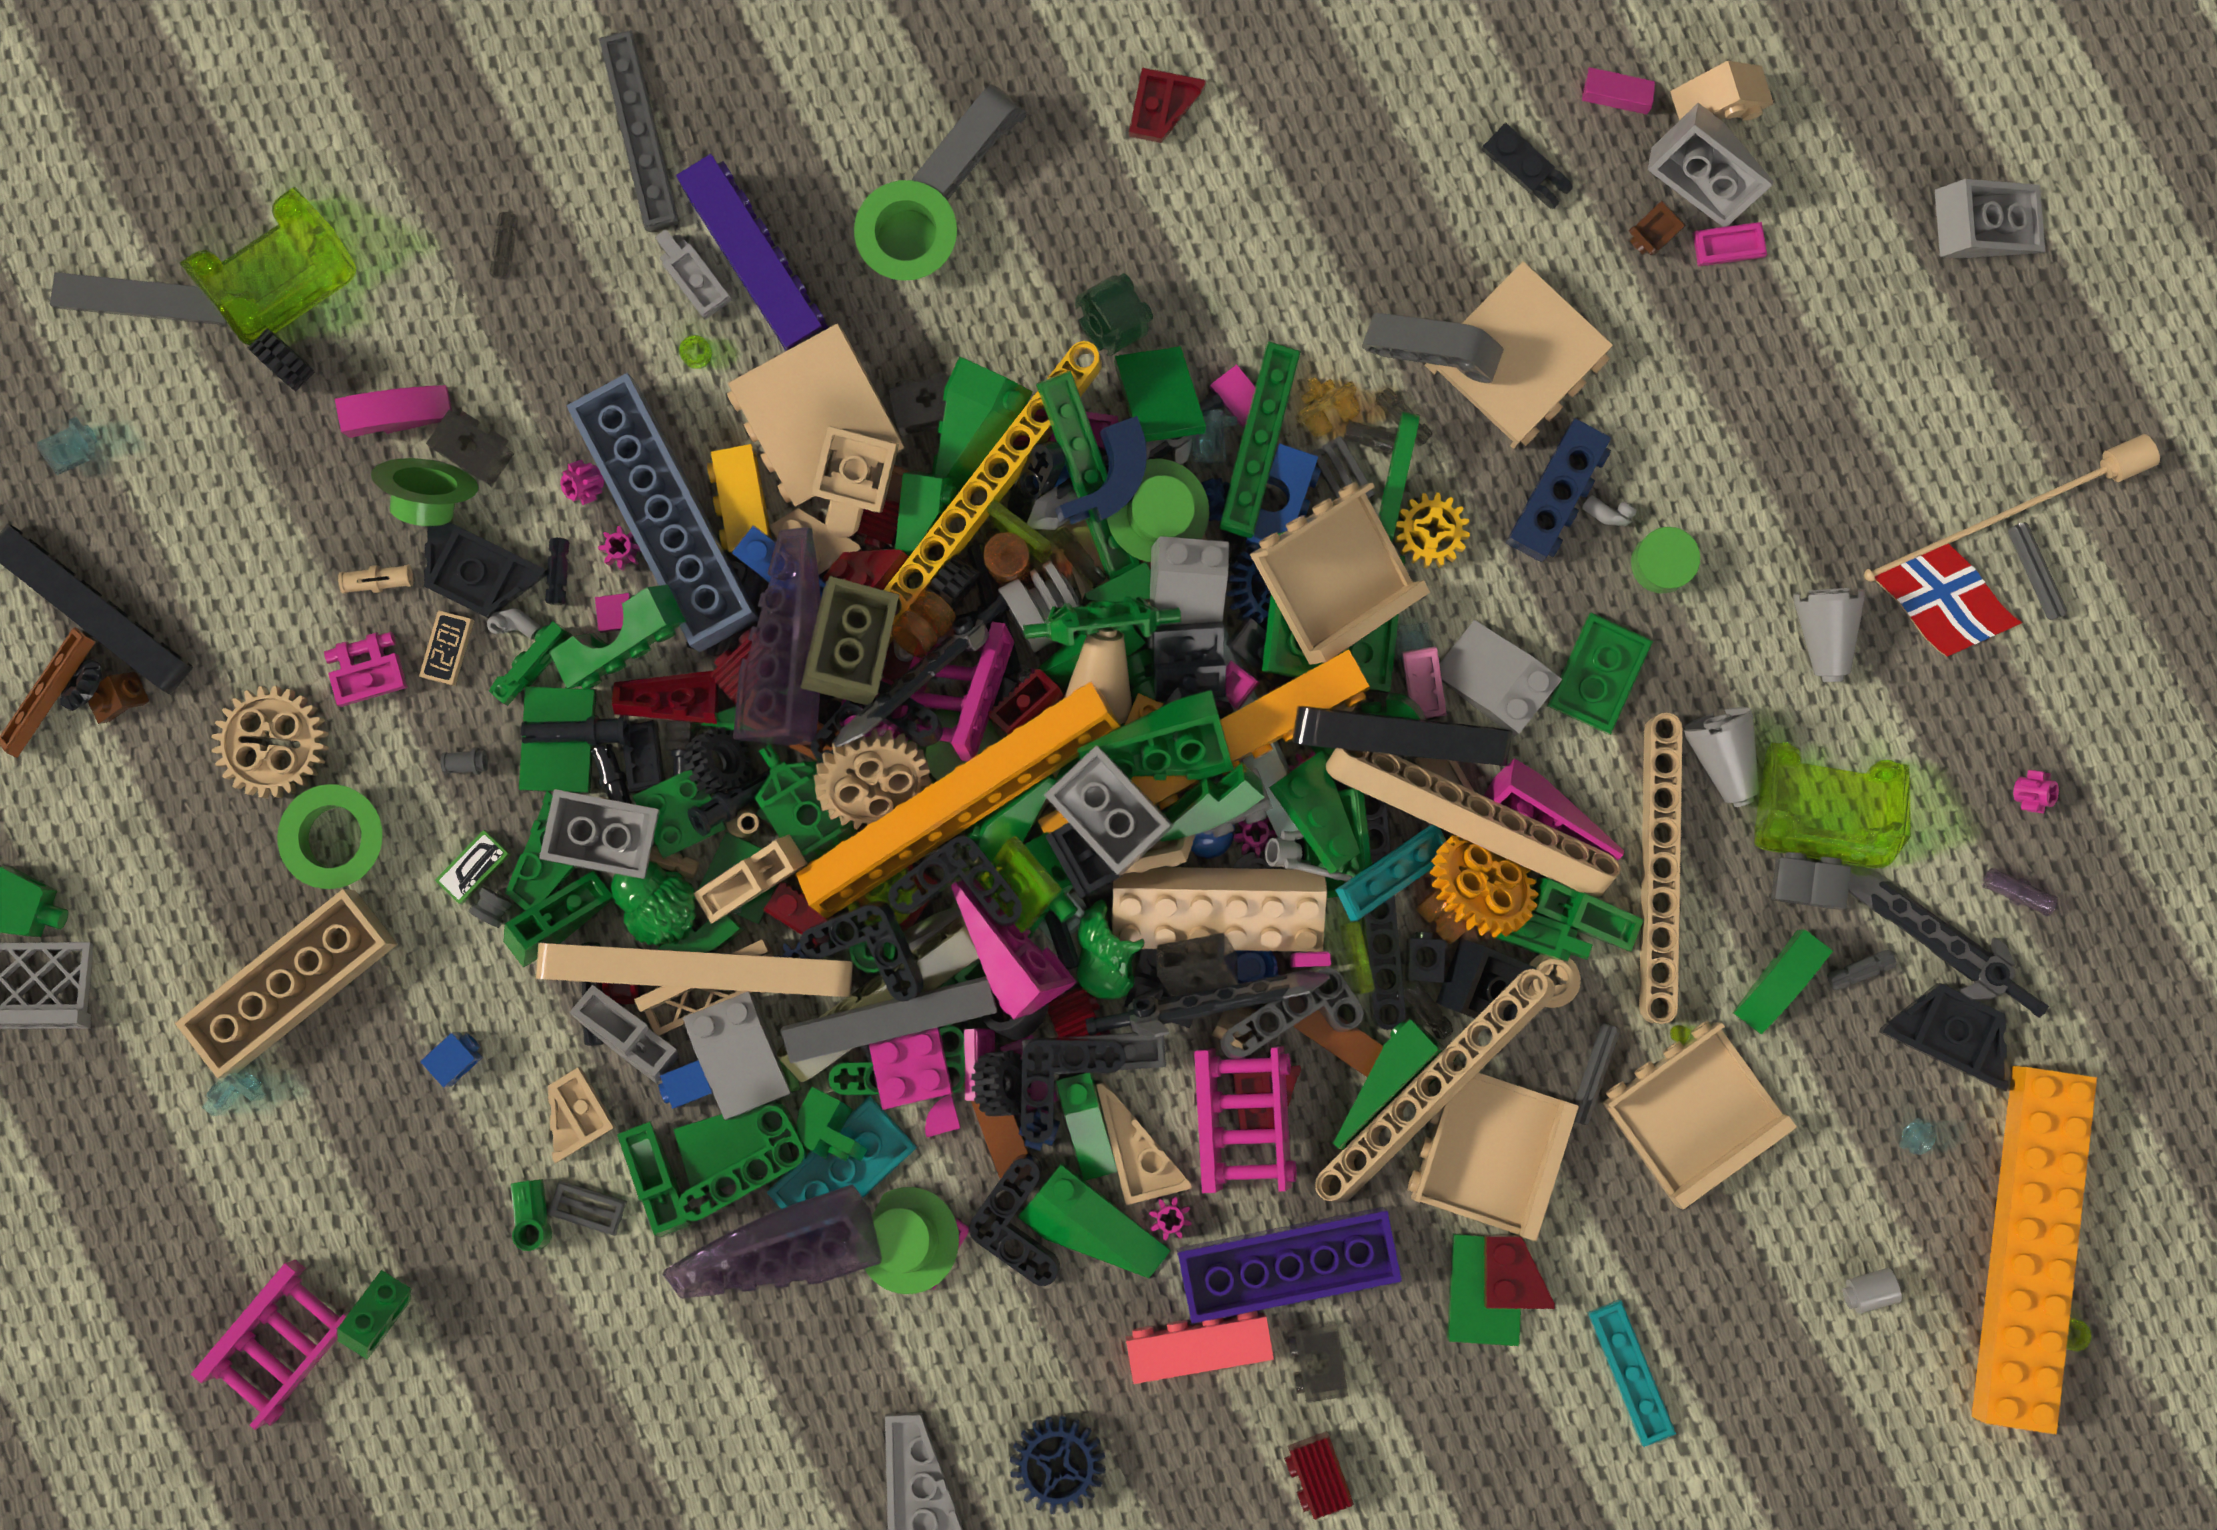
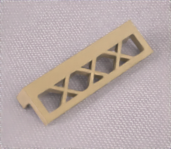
M761 939L732 953L734 955L774 957L773 951L765 939ZM661 986L634 1000L639 1011L645 1012L653 1032L661 1036L685 1024L683 1017H681L683 1009L695 1013L748 991H737L728 995L717 991V989L699 988L710 992L705 1007L699 1010L685 1005L689 992L696 988ZM683 995L680 1003L672 1001V999ZM714 995L723 997L722 999L712 1003ZM664 1003L678 1007L673 1022L661 1027L653 1008Z

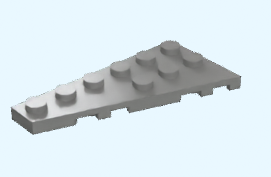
M922 1413L886 1414L888 1530H963Z

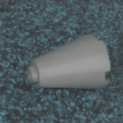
M1849 588L1809 590L1810 595H1808V598H1801L1800 592L1793 593L1794 605L1814 674L1822 676V682L1844 681V675L1850 674L1865 601V589L1858 588V595H1850Z
M1750 707L1726 709V714L1713 717L1712 713L1698 718L1684 727L1687 741L1724 801L1726 803H1733L1734 807H1741L1754 802V796L1759 793L1754 719Z

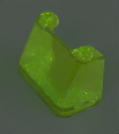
M295 186L277 198L272 206V214L278 225L223 262L212 251L200 250L179 263L233 333L246 345H251L266 328L270 329L273 333L278 332L353 280L356 274V265L333 227Z
M1785 742L1770 743L1765 754L1754 829V843L1757 847L1784 854L1786 852L1806 854L1808 858L1820 860L1821 857L1842 859L1844 864L1867 868H1883L1893 863L1911 837L1909 765L1896 763L1892 760H1881L1872 765L1864 774L1800 763L1801 752L1798 748Z

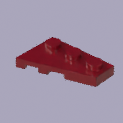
M713 671L614 682L612 707L616 715L626 714L637 717L717 724L719 684L710 676Z

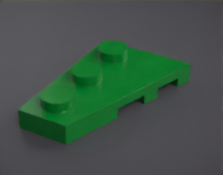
M1321 750L1274 783L1269 789L1327 871L1332 874L1357 856L1360 850L1334 780L1326 770L1327 762Z
M546 791L538 818L534 820L530 830L529 840L523 854L519 857L505 891V894L525 911L550 897L576 867L539 859L553 794L549 791Z

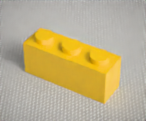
M752 444L711 451L712 462L707 463L710 482L716 483L718 496H713L717 517L722 516L724 529L719 530L721 545L724 550H729L733 558L737 557L732 554V551L753 525L772 539L757 454Z

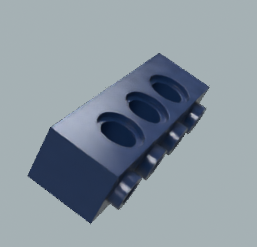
M1576 418L1570 423L1506 540V544L1539 562H1543L1548 555L1551 557L1555 556L1563 542V539L1558 537L1564 525L1569 528L1579 512V509L1574 507L1580 496L1586 498L1595 482V479L1591 478L1595 467L1602 468L1611 453V450L1606 448L1611 437ZM1569 457H1580L1584 461V469H1574L1570 465ZM1555 485H1561L1567 489L1569 494L1567 500L1558 499L1554 495L1553 487ZM1537 516H1548L1553 523L1552 529H1542L1537 523Z

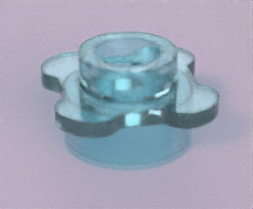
M1915 1119L1913 1123L1908 1124L1903 1130L1899 1147L1902 1149L1909 1148L1912 1154L1921 1155L1931 1149L1936 1139L1933 1125L1930 1123L1923 1124L1921 1119Z

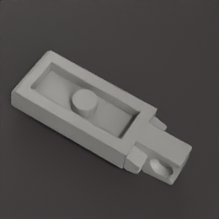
M666 229L655 237L666 252L660 257L663 266L704 320L732 301L730 295L690 243L687 244L683 240L677 244Z

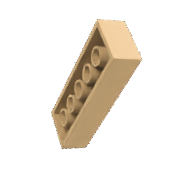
M1157 867L1142 873L1131 872L1122 874L1123 877L1113 882L1112 934L1122 941L1136 942L1144 939L1145 944L1142 949L1323 952L1327 897L1325 876L1297 869Z
M342 889L179 1019L175 1025L217 1079L233 1077L398 944L356 890Z

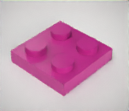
M939 1027L869 1044L882 1110L953 1094Z

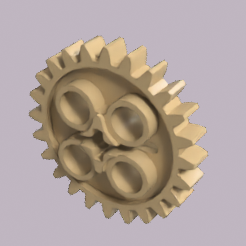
M259 686L257 696L253 692L246 690L244 691L245 702L233 698L232 701L235 709L233 711L226 708L222 709L223 713L228 717L226 722H215L217 726L223 729L222 733L213 734L211 737L221 741V745L213 748L212 752L222 754L223 758L215 763L216 766L228 767L222 777L229 780L235 778L233 782L234 788L242 789L246 786L245 794L252 796L258 790L259 797L268 799L270 792L274 797L282 798L283 788L288 793L295 794V783L307 787L308 782L305 775L318 776L317 771L313 768L314 763H325V760L318 756V752L329 749L328 746L320 744V739L328 736V732L318 730L317 728L325 722L324 718L312 717L318 708L313 705L305 707L308 698L302 695L295 698V691L286 689L282 695V689L277 686L272 687L270 694L267 688ZM259 715L261 719L260 727L252 732L250 721L254 716ZM293 718L295 729L291 734L286 735L284 725L287 720ZM242 737H255L268 740L274 738L281 741L300 742V747L291 748L278 745L265 746L258 743H242L240 739ZM254 749L257 756L256 761L253 765L247 766L245 761L246 754ZM288 752L291 756V763L288 768L282 770L280 758Z
M873 729L870 737L863 735L857 740L839 747H835V743H833L834 754H822L824 763L816 765L818 775L814 776L817 800H820L822 810H828L831 819L839 816L843 826L852 820L854 829H858L862 823H867L868 825L894 810L896 806L908 801L922 792L927 785L931 784L930 770L923 750H917L916 743L913 741L906 743L904 734H900L897 738L893 739L892 732L889 729L883 737L878 735L877 729Z

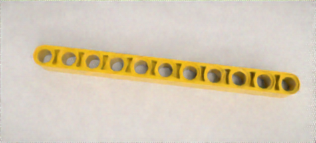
M1088 341L1075 343L1047 379L1066 371H1071L1081 397L1102 368L1098 349ZM1090 354L1094 357V361L1088 367H1080L1076 364L1079 356ZM1039 391L1031 398L885 587L884 591L898 594V600L902 604L900 613L894 616L888 646L893 641V635L911 612H915L920 606L919 603L922 596L926 593L927 587L932 584V580L937 577L938 572L945 567L952 557L961 553L1019 478L1033 447L1045 443L1053 434L1049 420L1043 423H1038L1034 420L1035 413L1039 409L1044 408ZM1019 436L1030 438V443L1024 450L1013 448V442ZM1005 463L1009 465V470L1004 477L995 478L991 475L992 469L996 464ZM979 490L987 492V499L982 505L975 506L971 504L970 499L974 492ZM956 518L966 520V526L960 533H952L949 530L951 521ZM933 546H944V555L940 560H929L928 552ZM915 572L922 573V584L915 589L908 588V577Z

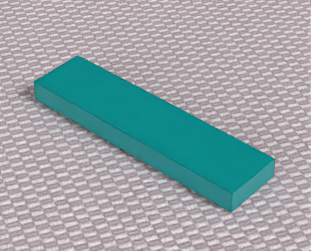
M1435 825L1428 826L1336 889L1350 921L1359 920L1435 867L1431 861L1437 855V849L1446 842L1439 827Z
M1619 1299L1587 1312L1641 1445L1646 1447L1675 1435L1676 1432L1622 1301Z

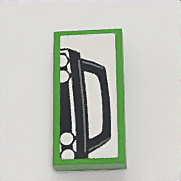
M483 830L435 881L457 903L463 905L511 854L488 831Z

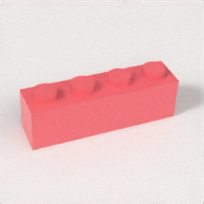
M1258 1311L1238 1314L1236 1318L1224 1320L1223 1318H1218L1188 1326L1187 1320L1175 1321L1167 1324V1330L1155 1332L1152 1326L1140 1327L1132 1330V1336H1126L1133 1384L1274 1360L1267 1317L1265 1313L1258 1314Z

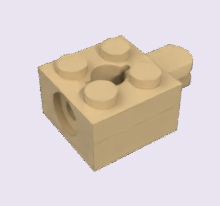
M827 426L811 495L830 500L825 524L827 530L837 538L853 536L859 529L863 509L878 513L883 512L899 444Z

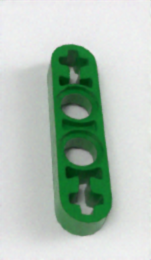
M1404 411L1401 414L1378 516L1391 542L1393 541L1420 419L1419 414Z

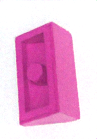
M1589 67L1582 101L1648 115L1653 105L1655 81Z

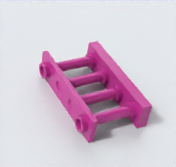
M928 615L925 626L919 631L918 646L910 669L939 645L935 644L933 640L943 632V629L934 615ZM992 622L988 639L976 650L982 652L978 665H975L973 668L947 665L934 676L971 681L968 695L961 698L925 693L927 682L910 696V698L924 707L962 712L957 725L953 728L943 727V735L939 740L951 742L961 761H969L977 756L989 720L988 711H992L1015 642L1005 623ZM899 706L896 708L892 718L903 717L907 713L908 707ZM916 723L920 732L923 729L929 731L932 728L931 725L929 727H924L923 725ZM888 725L886 726V731L888 729L891 730L893 739L900 735L899 732Z
M1275 1046L1271 1048V1058L1221 1060L1220 1056H1216V1048L1194 1051L1202 1193H1216L1222 1190L1223 1184H1226L1227 1180L1278 1179V1191L1290 1189L1292 1182H1296L1297 1167L1295 1160L1290 1159L1286 1075H1290L1291 1072L1289 1053L1285 1054L1284 1046ZM1272 1072L1273 1093L1223 1095L1222 1091H1218L1217 1077H1221V1074ZM1274 1107L1275 1129L1225 1130L1224 1127H1220L1219 1113H1222L1223 1109ZM1276 1143L1277 1164L1227 1166L1226 1162H1222L1221 1148H1225V1144Z
M296 1259L283 1264L191 1373L200 1383L212 1378L216 1380L221 1378L260 1413L249 1425L254 1430L266 1423L271 1426L281 1417L286 1410L281 1405L336 1342L337 1328L349 1313L346 1312L339 1317L301 1284L303 1280L299 1276L306 1268ZM283 1295L287 1297L293 1296L330 1328L318 1345L312 1342L278 1312L279 1307L275 1304ZM260 1322L270 1324L307 1356L294 1373L255 1340L256 1335L253 1333V1330ZM236 1350L247 1352L283 1384L271 1400L267 1399L231 1367L233 1363L229 1359Z

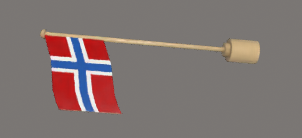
M2142 434L2104 451L2103 460L2100 462V469L1873 571L1867 569L1864 577L1869 582L1876 581L1899 603L1923 637L1934 648L1946 657L2022 622L2000 604L1976 569L1949 543L2103 474L2108 479L2112 478L2116 482H2121L2160 463L2158 448L2148 435Z

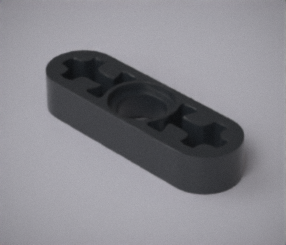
M1055 441L1034 446L1007 505L1008 514L1016 525L1022 526L1027 524L1035 501L1054 488L1063 470L1065 454L1062 447ZM1033 476L1038 480L1039 492L1034 487Z

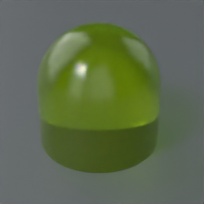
M1675 1025L1670 1030V1037L1673 1041H1680L1684 1045L1689 1038L1691 1030L1682 1025Z

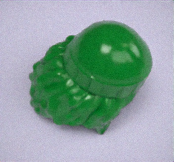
M649 860L645 879L614 874L611 883L612 896L615 903L625 912L624 924L627 926L629 933L635 937V940L641 943L645 942L647 945L672 944L674 938L682 939L684 931L689 930L693 926V920L695 919V904L693 901L695 899V892L692 884L687 882L680 873L665 872L656 862Z
M1100 899L1093 906L1085 910L1079 924L1077 936L1082 950L1076 974L1079 984L1090 995L1106 1000L1120 999L1125 997L1135 984V978L1132 975V960L1135 952L1143 948L1145 941L1144 939L1136 942L1122 941L1113 935L1111 924L1106 920L1108 911L1106 902Z

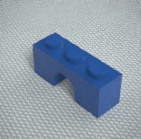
M1279 444L1267 483L1283 490L1287 497V505L1282 510L1276 512L1260 509L1254 535L1252 538L1247 537L1244 547L1252 544L1259 546V542L1265 537L1276 532H1286L1287 528L1285 525L1290 521L1303 515L1306 516L1311 502L1304 499L1308 487H1316L1321 472L1320 468L1315 467L1318 456Z

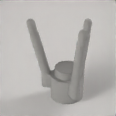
M1299 830L1293 832L1282 831L1280 838H1271L1267 842L1265 859L1269 866L1297 869L1343 881L1352 879L1351 875L1338 871L1330 874L1326 868L1311 865L1310 861L1302 860V848L1300 844L1295 842V839L1303 838Z

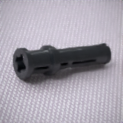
M624 714L620 715L619 718L600 719L598 715H591L586 721H523L521 724V736L526 737H522L521 740L523 744L587 742L589 745L596 747L600 743L619 742L621 746H628L631 736L630 720L628 715Z
M770 769L741 784L732 791L714 794L711 801L700 807L693 806L689 808L688 817L694 829L700 835L706 836L710 833L712 827L723 821L730 822L735 819L740 809L756 801L755 796L769 776Z

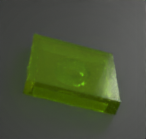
M994 499L987 508L991 524L1040 562L1045 563L1052 554L1050 541Z
M1014 836L1007 840L991 863L1018 896L1022 904V914L1017 923H1015V926L1023 933L1031 928L1061 891V888L1018 837ZM983 872L977 880L986 891L991 889L995 882L994 877L988 872ZM1000 887L992 898L996 900L999 907L1010 918L1014 915L1012 908L1015 904L1013 902L1010 904L1004 903L999 893L1005 892V890Z
M1357 921L1340 925L1355 994L1373 992L1375 987L1360 923Z

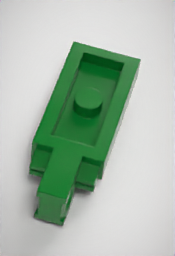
M554 621L550 625L542 627L537 632L534 638L535 642L531 647L517 655L512 662L511 670L504 676L497 677L489 692L500 702L508 706L525 686L530 687L552 662L553 659L549 651L569 639L572 634Z
M1534 913L1517 932L1512 931L1506 937L1500 933L1494 938L1556 960L1561 959L1567 962L1570 955L1588 960L1593 944L1576 939L1578 931L1571 929L1569 925Z

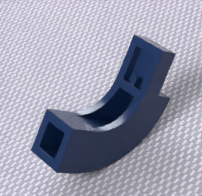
M1137 416L1105 427L1099 432L1109 460L1107 478L1098 491L1059 505L1055 509L1059 522L1069 519L1071 525L1091 518L1089 511L1092 510L1096 522L1099 523L1118 512L1132 499L1142 482L1147 460L1145 437Z

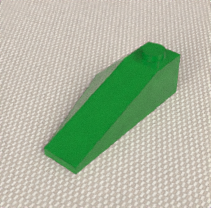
M959 356L944 389L943 400L946 401L943 421L939 422L938 432L941 433L939 451L934 456L932 474L954 477L953 486L956 487L958 494L1025 408L1033 391Z
M1212 690L1175 700L1078 748L1080 760H1082L1094 747L1098 746L1130 779L1134 776H1153L1154 780H1166V776H1186L1187 780H1200L1234 770Z
M1409 1019L1407 1022L1399 1023L1391 1031V1038L1383 1046L1333 1143L1338 1149L1344 1150L1445 1049L1419 1023ZM1437 1078L1433 1079L1429 1083V1085H1431Z
M1063 1162L1059 1164L1018 1216L1019 1219L1045 1240L1146 1278L1151 1277L1171 1251Z

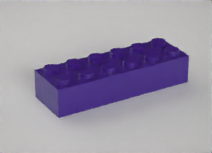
M709 154L678 173L676 177L687 198L785 351L828 329L825 323L826 320L816 304L808 305L811 300L797 275L790 277L793 272L781 249L778 246L772 249L775 244L770 237L768 229L760 217L756 219L757 216L752 209L750 201L742 189L739 190L725 162L721 161L717 164L712 154Z
M1384 1207L1177 1248L1192 1324L1402 1282L1388 1211Z

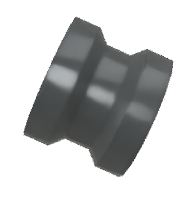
M482 887L479 892V901L477 904L472 905L468 912L478 919L500 928L503 923L502 916L505 911L511 909L513 902L488 888Z

